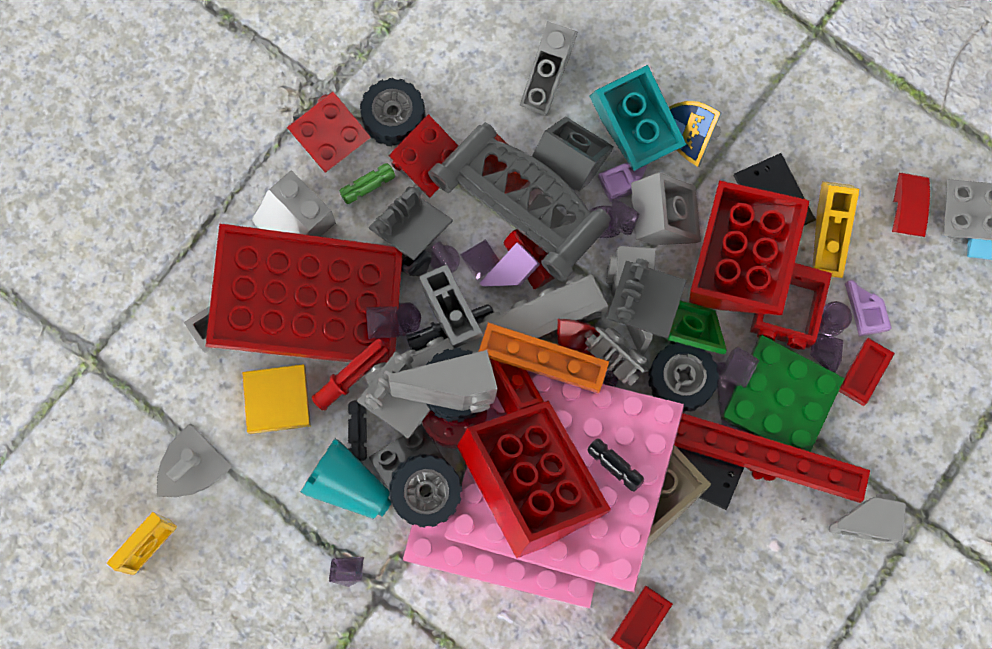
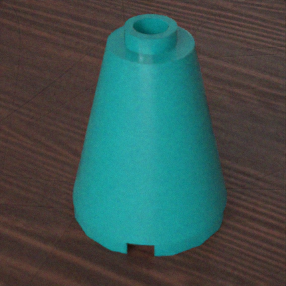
M334 438L300 491L305 496L372 519L377 515L383 517L392 503L388 498L390 491L336 438Z

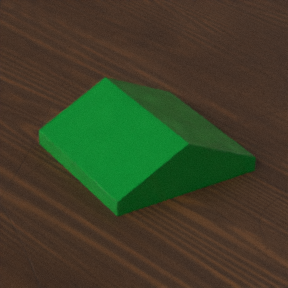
M680 300L668 340L724 355L727 349L716 310Z

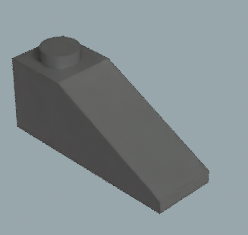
M447 264L419 276L428 303L454 349L483 336Z

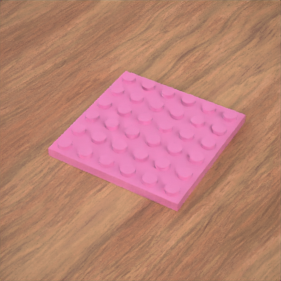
M527 371L544 402L549 400L611 511L554 543L517 559L634 593L684 404L602 384L598 394ZM495 397L494 403L490 404V408L487 409L486 421L506 415L497 397ZM597 438L601 439L608 445V450L612 449L631 465L632 471L635 469L644 477L643 484L636 491L633 492L624 485L623 480L619 481L600 464V460L596 461L588 453L587 449ZM467 466L461 484V501L457 505L454 515H451L445 537L452 541L516 559Z

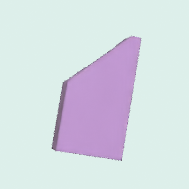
M626 162L599 173L598 178L609 201L613 202L632 194L631 183L642 179L647 165L633 171L629 163Z
M517 242L480 284L483 287L521 286L540 263Z
M847 281L845 286L859 336L887 332L892 329L884 300L874 293L870 294L862 289L855 281Z

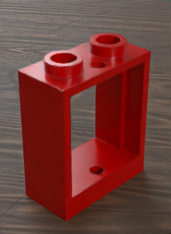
M798 263L794 265L790 284L814 291L805 333L763 322L765 314L754 313L750 332L757 334L758 338L763 335L773 341L776 339L786 342L787 346L793 349H809L817 340L832 273Z

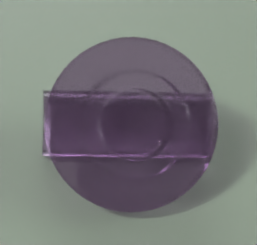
M441 241L435 243L431 247L433 250L430 262L432 269L435 270L447 264L451 273L456 271L460 264V256L457 250L452 246L443 245Z
M399 303L397 335L405 336L407 333H412L419 329L421 313L413 303Z

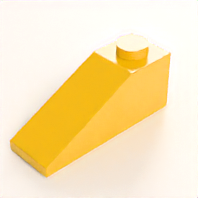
M822 181L816 215L812 268L830 272L832 277L843 278L860 189L850 184Z

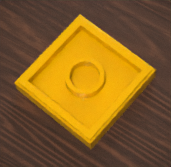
M304 364L242 372L248 434L311 427L306 368Z
M152 512L106 563L114 571L135 575L176 530L177 526L170 519Z

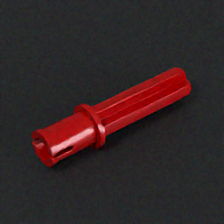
M376 339L337 375L332 374L330 381L312 395L311 398L314 404L319 409L326 411L342 394L347 395L352 385L389 354L388 345L382 339Z

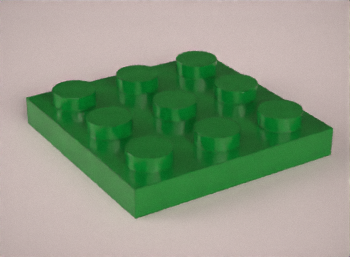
M762 335L758 338L720 418L750 434L811 452L844 378Z

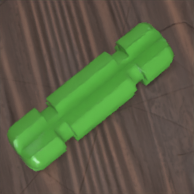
M385 163L377 168L378 171L375 172L373 170L353 181L354 185L350 186L348 184L341 188L339 191L344 202L350 204L357 200V196L363 197L382 186L381 183L383 181L387 183L394 179L395 173L392 167Z

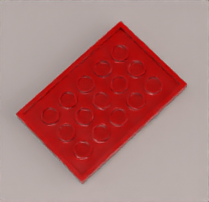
M219 223L205 347L352 362L376 339H382L389 347V354L376 365L384 362L387 363L396 351L402 252L394 246Z

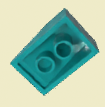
M648 65L595 90L589 96L603 125L633 171L687 145Z

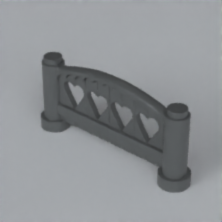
M484 122L482 125H478L442 164H435L428 172L430 178L440 189L447 193H450L458 184L461 185L495 213L504 218L548 253L541 261L543 267L554 278L564 282L572 274V267L609 227L611 217L601 208H598L596 211H589L573 189L559 175L536 158L515 147L495 140L497 132L490 124ZM495 155L498 158V162L507 164V168L504 171L483 176L487 156ZM511 172L519 173L521 179H526L530 182L527 188L505 194L507 177ZM534 189H540L544 196L551 197L553 200L549 206L528 211L530 193ZM556 207H564L567 214H573L576 217V220L571 224L551 229L553 210Z

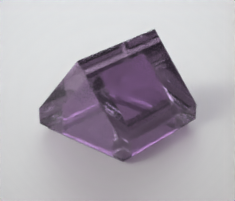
M736 347L731 350L719 373V379L746 388L759 360L743 349Z

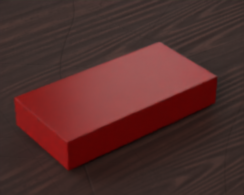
M867 338L845 374L844 381L838 392L865 406L895 353Z
M644 586L610 641L622 649H645L673 603L648 586Z

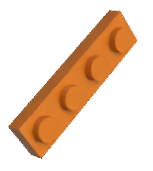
M489 322L478 351L487 350L491 359L598 394L609 361Z

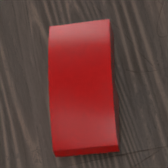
M899 173L893 200L898 205L892 232L925 237L930 206L929 177Z

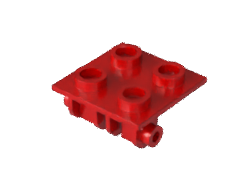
M334 91L328 95L326 93L317 100L318 103L287 127L325 173L371 138Z
M428 114L388 156L393 160L392 166L397 171L402 169L430 198L439 187L432 181L428 172L436 163L442 164L458 147V144Z

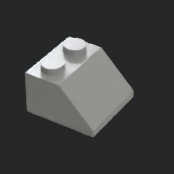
M292 170L268 190L252 218V222L259 229L319 237L336 224L332 211Z
M660 172L631 183V201L634 212L636 240L652 245L701 242L696 186Z

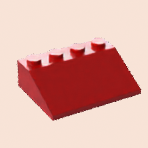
M719 180L690 290L689 303L723 311L782 315L810 200Z
M549 400L468 427L457 445L516 559L554 543L611 511Z

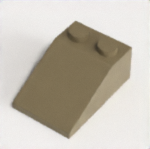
M675 445L673 446L647 546L671 526L711 486V483Z

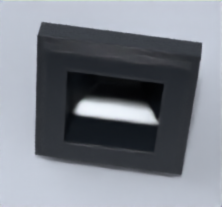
M424 250L415 261L406 256L402 260L401 271L409 276L426 274L432 259L431 253Z

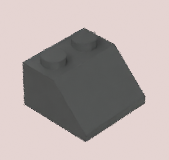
M564 117L544 131L532 157L553 170L573 190L580 192L593 179L612 152L614 146L568 117Z

